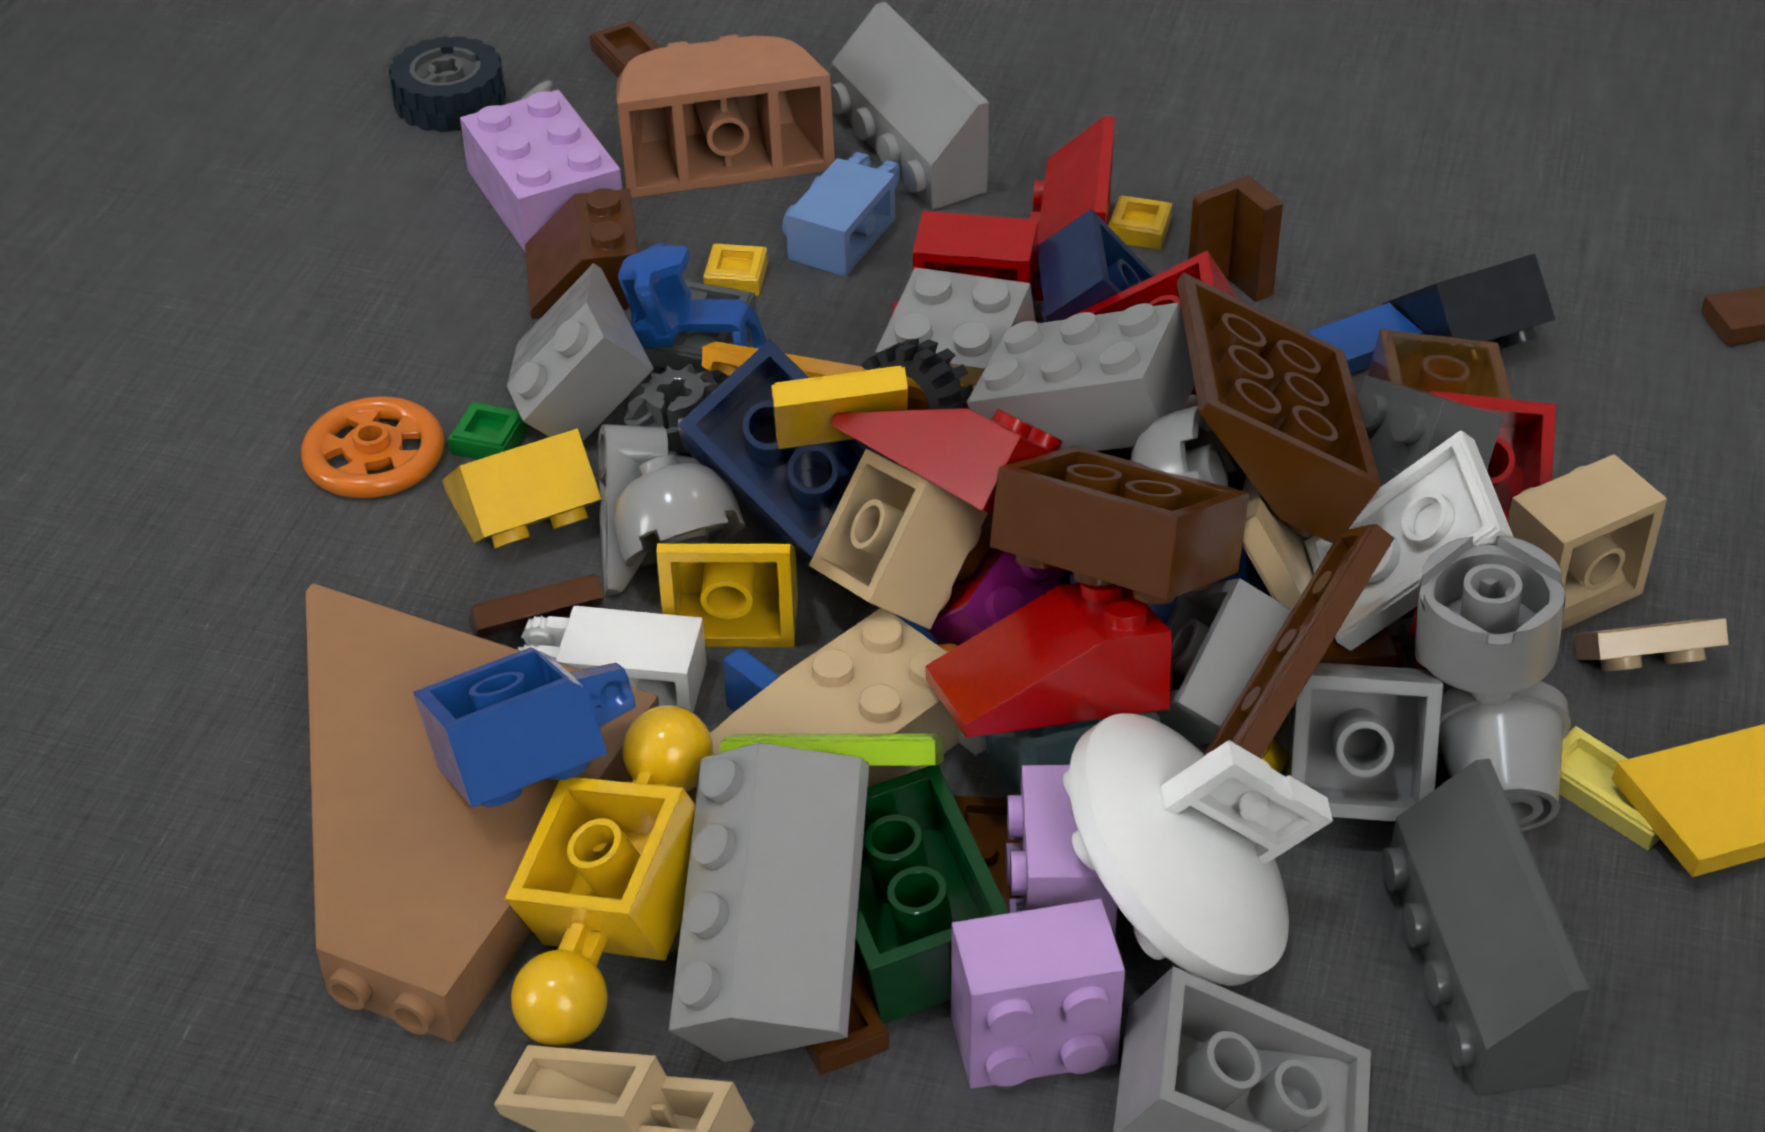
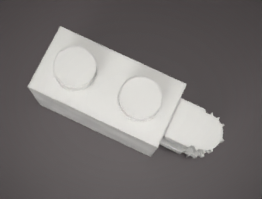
M573 606L570 618L555 616L544 618L541 615V617L534 616L533 619H528L521 637L526 644H524V647H518V650L522 651L532 647L548 654L557 663L578 670L617 662L625 669L630 686L658 695L659 706H679L694 712L707 665L702 617Z

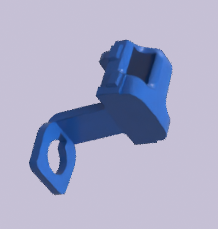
M667 242L654 243L644 251L624 259L618 273V280L631 311V326L642 347L672 346L679 332H732L734 345L749 347L748 333L745 325L750 330L753 348L759 349L767 342L756 311L745 301L739 299L690 300L692 293L682 276V272L685 271L691 257L687 246H669Z

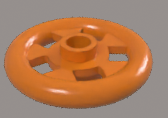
M388 396L361 398L346 402L329 410L312 424L302 441L301 463L308 477L319 487L330 493L356 499L385 497L413 487L434 470L443 455L445 436L438 419L418 403ZM378 420H393L399 423L393 427L389 424L380 423ZM350 426L354 427V429L347 433V435L342 439L335 436L336 434ZM421 439V444L418 450H403V440ZM343 454L348 464L336 469L328 463L327 460ZM392 464L394 467V469L385 472L367 474V471L381 470L389 467Z

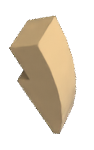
M527 1045L494 1103L500 1115L536 1132H750L754 1124V1120L733 1082L666 1076L657 1057L654 1055Z

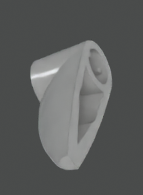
M602 424L600 428L597 449L598 489L602 498L599 500L604 595L622 593L647 553H640L631 567L625 566L617 541L614 514L616 501L623 489L630 482L642 476L639 468L640 465L651 459L668 455V437L664 427Z

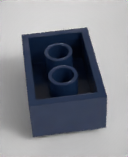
M769 339L677 425L682 446L700 464L716 470L729 483L737 501L781 544H791L796 547V559L814 576L818 571L809 566L865 449L891 461L893 460L856 439L778 449L771 385H774L776 382L809 377Z

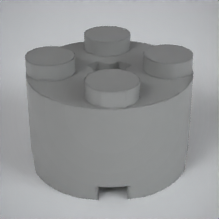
M1473 536L1458 538L1435 550L1423 565L1419 586L1415 634V657L1417 662L1426 667L1441 681L1457 689L1470 692L1476 700L1485 704L1504 703L1511 698L1514 692L1529 688L1544 679L1557 661L1565 608V591L1561 582L1562 572L1557 562L1539 547L1524 540L1507 536H1497L1496 545L1486 544L1480 546L1473 545Z

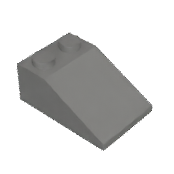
M593 263L521 338L516 346L507 382L508 390L523 422L549 437L578 428L583 442L654 369L600 267Z
M1173 966L1128 1008L1113 1132H1368L1371 1050Z

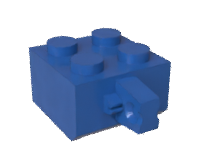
M532 647L413 692L438 768L472 808L480 804L484 807L500 806L519 797L522 794L523 787L546 778L563 780L584 772L589 767V761L608 754L600 727L636 707L635 697L627 673L617 662L569 673L548 654Z

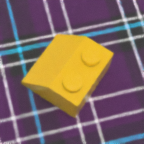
M578 428L460 465L442 480L445 491L473 542L477 543L491 538L495 549L529 538L530 534L527 526L550 519L554 530L587 519L589 517L585 507L602 499Z
M657 544L656 555L662 614L702 617L705 647H795L798 600L796 547L791 544Z

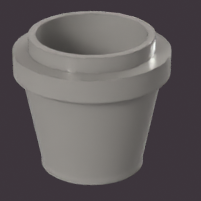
M1539 681L1524 690L1514 692L1509 700L1500 704H1485L1476 700L1470 692L1455 687L1449 689L1442 696L1438 752L1443 756L1450 778L1475 760L1490 759L1521 832L1537 828L1551 821L1560 810L1559 791L1562 744L1571 728L1567 699L1562 692L1543 681Z

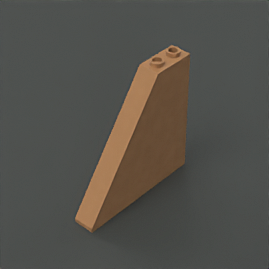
M312 583L305 593L316 951L327 994L346 1008L352 1010L364 1008L395 1020L397 1024L411 1033L419 1035L429 1033L454 1043L531 933L529 927L504 898L559 780L546 778L523 787L522 794L519 797L500 806L484 807L480 804L472 808L438 768L413 692L520 652V650ZM560 664L569 673L579 671L578 669ZM631 687L636 707L600 727L608 754L589 761V767L574 777L632 783L633 779L630 777L623 760L624 738L630 725L638 716L649 709L659 706L658 695Z

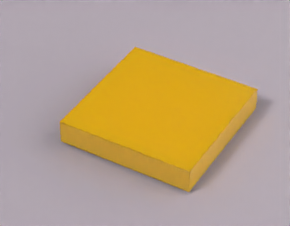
M901 366L776 382L774 385H771L778 449L854 439L830 425L836 413L907 410L908 384L905 367L901 368Z

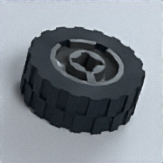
M442 36L436 39L422 40L416 45L404 48L401 54H397L393 58L394 62L389 66V78L396 113L400 119L403 118L406 124L420 127L421 130L448 132V130L458 129L460 131L462 130L460 117L477 113L487 106H502L505 104L504 98H506L501 57L499 53L495 52L493 46L484 44L482 40L468 39L464 36Z

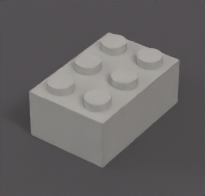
M1179 302L1158 306L1142 303L1129 307L1124 311L1094 315L1091 312H1083L1065 320L1045 323L1024 321L1011 328H1007L967 401L969 409L992 419L997 408L1063 440L1058 450L1071 446L1092 451L1134 447L1142 432L1155 420L1184 409L1195 385Z

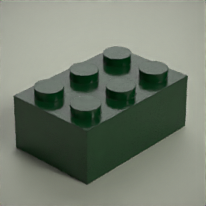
M938 764L867 787L854 958L876 1011L883 1024L951 1000L952 922L1010 913Z

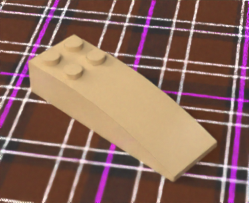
M880 608L785 672L710 733L713 741V755L720 754L721 740H725V737L735 734L939 733V737H943V754H945L959 743V727L926 680V665L948 652L892 612ZM869 766L867 787L927 766ZM698 785L687 792L695 805ZM681 924L675 936L673 944L670 948V952H673L679 947Z

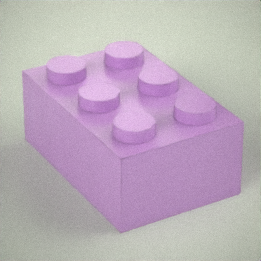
M559 89L551 92H537L527 99L502 106H487L477 113L460 117L468 172L525 253V244L574 194L590 193L603 188L622 190L620 168Z

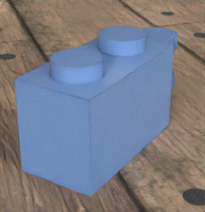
M856 152L848 160L836 158L821 176H817L813 180L810 188L796 204H792L785 213L782 231L787 236L788 260L847 277L896 219L895 189L900 179L901 170L899 163L886 160L882 166L880 165L878 169L871 167L872 162L869 155Z

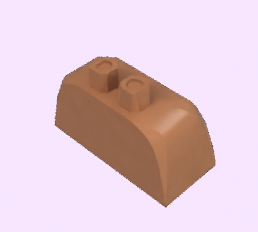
M736 34L721 36L717 41L688 44L687 41L668 43L667 47L651 50L634 57L627 63L617 80L616 99L626 189H630L632 198L824 172L835 161L831 76L804 48L791 40L771 36L739 37Z

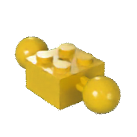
M673 705L654 707L642 713L630 725L623 742V760L630 777L633 779L632 783L578 777L558 781L504 898L543 945L559 947L558 950L544 952L527 962L515 978L511 992V1007L517 1024L528 1037L540 1044L550 1047L571 1046L589 1037L600 1025L608 1002L607 986L603 975L597 968L602 953L663 961L668 956L682 922L696 805L687 792L698 785L701 759L713 755V741L707 726L697 715L685 708Z

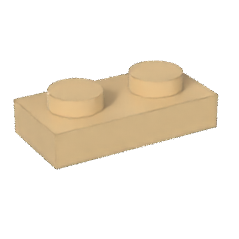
M1726 618L1693 619L1574 633L1576 658L1578 660H1600L1601 671L1641 668V655L1664 653L1665 664L1706 660V647L1729 645Z

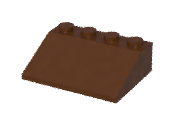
M1183 272L1177 281V288L1201 416L1274 513L1290 530L1303 537L1315 535L1333 544L1339 532L1348 530L1381 487L1345 352Z

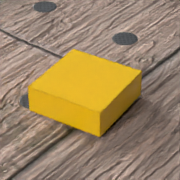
M1119 195L1108 226L1126 245L1161 250L1172 217V203Z
M713 244L703 276L704 284L755 293V296H759L768 265L767 247Z

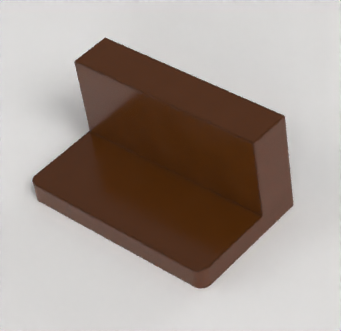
M1249 175L1196 195L1192 206L1188 259L1208 250L1225 278L1254 302L1272 296L1274 292L1283 202Z

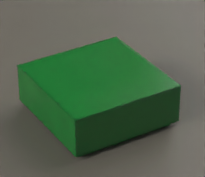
M472 402L448 438L451 455L479 460L517 448L529 429V425L523 422L518 410Z

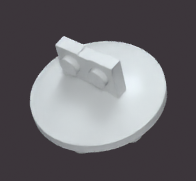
M1132 713L1112 715L1089 729L1075 745L1071 756L1070 768L1063 775L1064 787L1070 797L1078 829L1072 835V844L1080 860L1087 867L1097 872L1114 902L1134 926L1135 936L1141 948L1153 959L1162 960L1166 957L1187 972L1214 984L1241 985L1252 981L1270 970L1282 957L1289 932L1286 893L1275 858L1333 822L1328 798L1290 775L1285 777L1270 768L1269 763L1230 740L1204 756L1197 747L1168 726L1151 718Z

